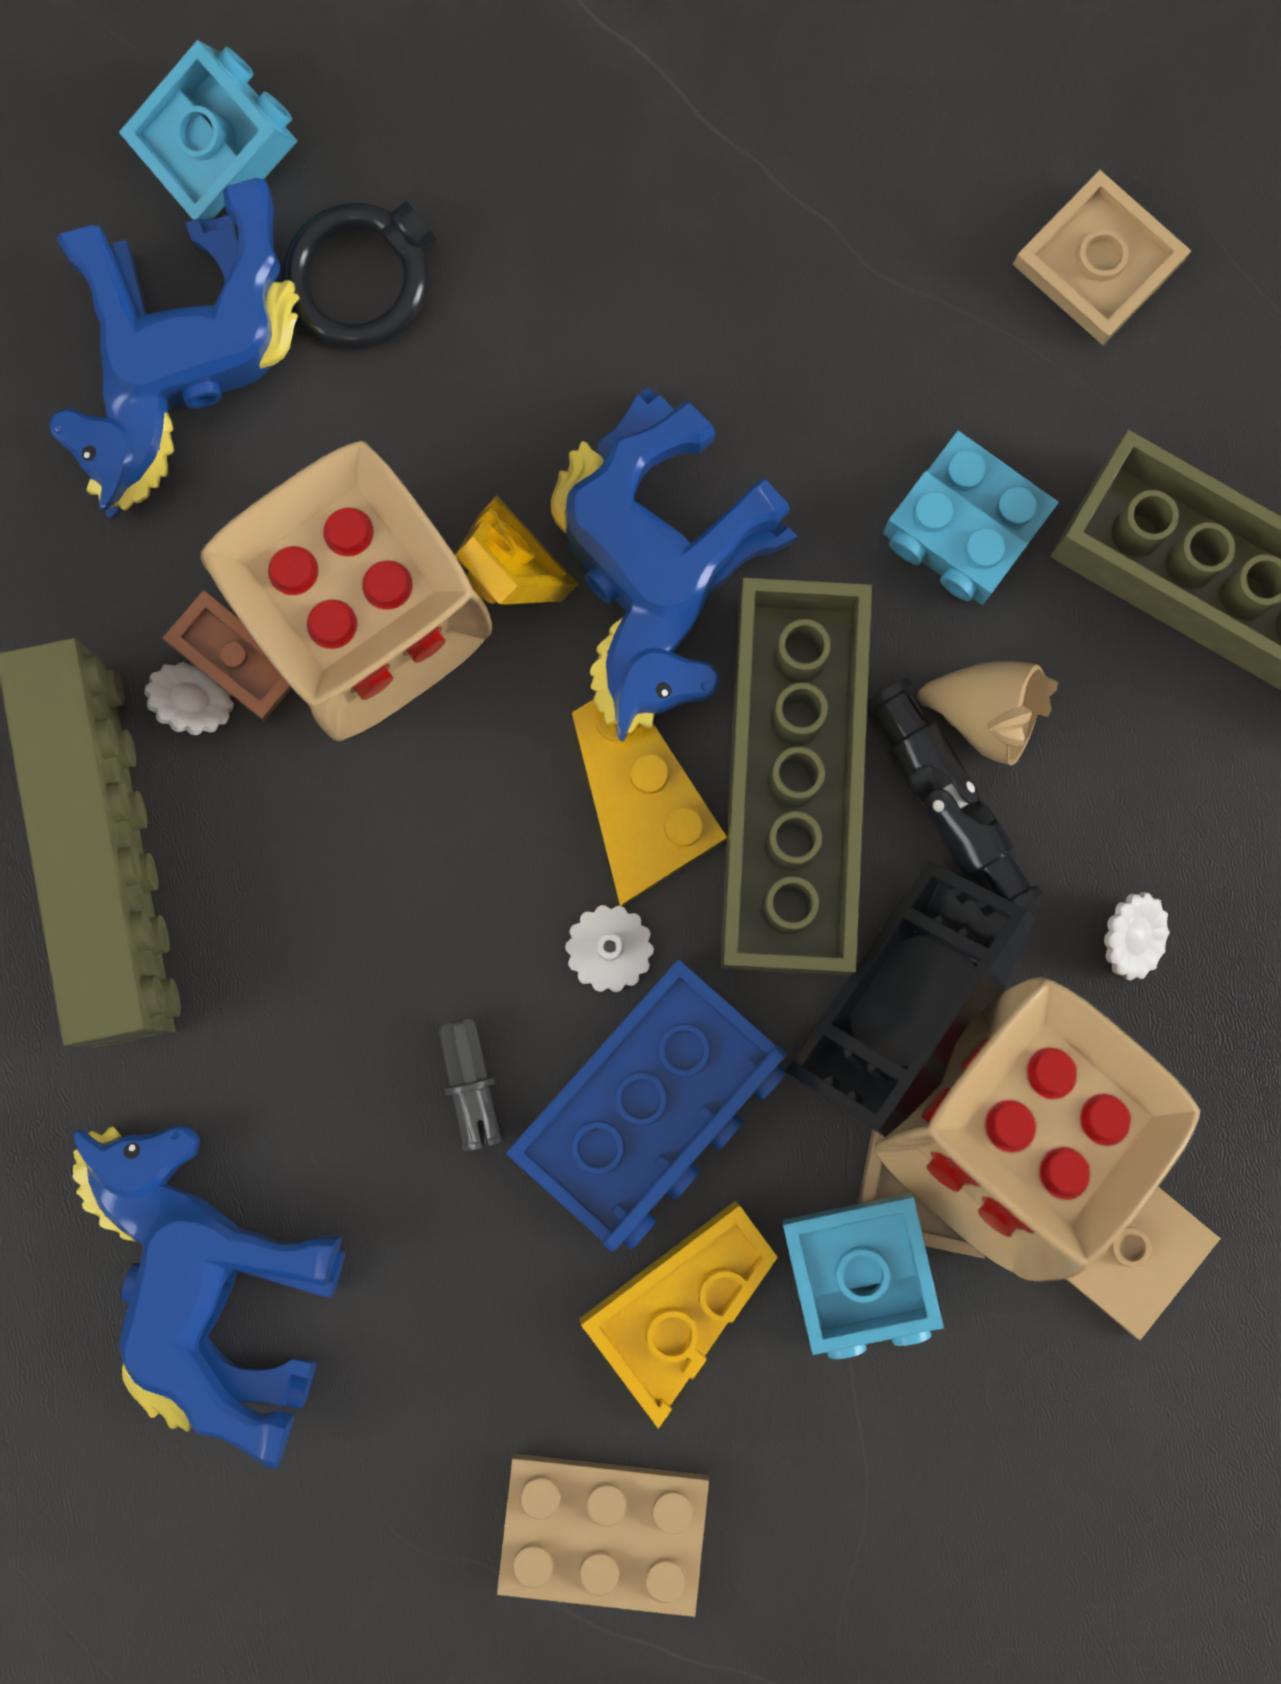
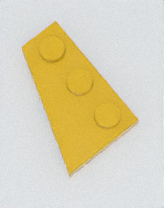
M497 495L479 513L455 554V557L469 571L466 576L472 589L491 604H494L496 601L499 605L562 602L579 585Z
M594 699L572 712L621 907L726 841L727 836L653 723L651 728L637 725L632 733L627 734L624 741H620L616 732V724L605 723L604 712H599L597 705L594 704Z
M736 1200L579 1318L583 1329L658 1429L671 1412V1404L689 1378L694 1379L707 1360L705 1355L725 1326L730 1322L733 1323L778 1258Z

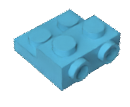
M199 40L192 45L119 133L193 220L198 218L210 220L214 219L225 206L222 191L226 186L254 178L265 179L297 143V140L286 128L292 120V116L285 107L265 91L259 97L247 83L254 75V72L247 63L228 47L219 52Z
M957 431L928 471L923 473L890 517L882 534L890 539V547L901 558L914 565H919L922 562L941 575V584L951 594L964 601H971L973 598L983 606L1059 502L963 433Z
M912 1192L783 1219V1228L813 1355L827 1352L830 1359L850 1358L867 1350L866 1344L892 1339V1343L897 1346L913 1345L928 1340L931 1337V1331L944 1328Z

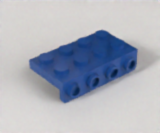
M678 959L506 1154L594 1233L611 1253L622 1242L632 1250L656 1223L657 1220L649 1212L664 1194L667 1193L676 1200L700 1173L701 1170L693 1164V1161L710 1143L719 1151L740 1128L744 1121L736 1115V1112L753 1094L760 1101H763L783 1079L787 1072L779 1066V1063L787 1053L771 1042Z

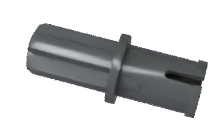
M461 1019L445 1023L439 1027L438 1031L450 1086L445 1087L444 1091L445 1095L452 1094L462 1139V1151L482 1148L477 1121H479L483 1144L488 1146L503 1142V1138L499 1131L490 1086L495 1084V1078L487 1076L476 1022L473 1019Z

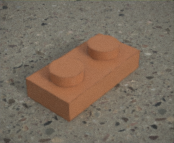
M204 590L163 636L166 644L263 722L292 689L264 654L241 620Z

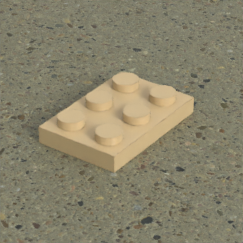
M514 1453L497 1595L695 1617L709 1486L708 1475Z

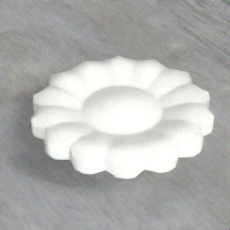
M180 662L177 665L165 664L162 666L161 671L151 673L149 684L146 685L144 695L149 698L146 703L147 708L156 713L158 722L169 724L172 730L176 732L186 730L191 735H200L202 731L215 732L218 725L227 723L229 712L232 711L234 705L230 699V694L195 666L185 662Z
M1141 892L1139 895H1128L1125 902L1117 904L1115 915L1111 916L1107 923L1109 931L1104 937V944L1108 948L1105 955L1106 960L1112 963L1113 973L1122 975V978L1131 981L1134 978L1144 979L1150 970L1157 968L1160 957L1166 952V940L1170 933L1167 927L1168 914L1166 911H1163L1161 900L1152 898L1150 893Z
M601 905L597 907L594 913L584 912L581 915L580 923L574 924L570 928L571 939L565 946L566 952L571 956L568 964L571 970L578 972V980L582 984H592L594 990L598 992L610 989L612 992L618 993L622 991L625 985H636L639 981V975L649 970L648 958L653 955L654 951L653 946L648 942L651 933L647 927L641 925V918L636 913L628 914L622 906L610 909L606 905Z

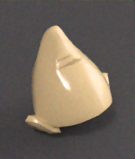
M1021 661L983 662L926 683L917 693V702L921 707H927L941 713L947 722L956 728L981 755L996 762L1013 765L1017 763L1029 741L1037 715L1049 716L1052 710L1049 696L1057 691L1058 682L1046 677L1042 668L1037 664Z

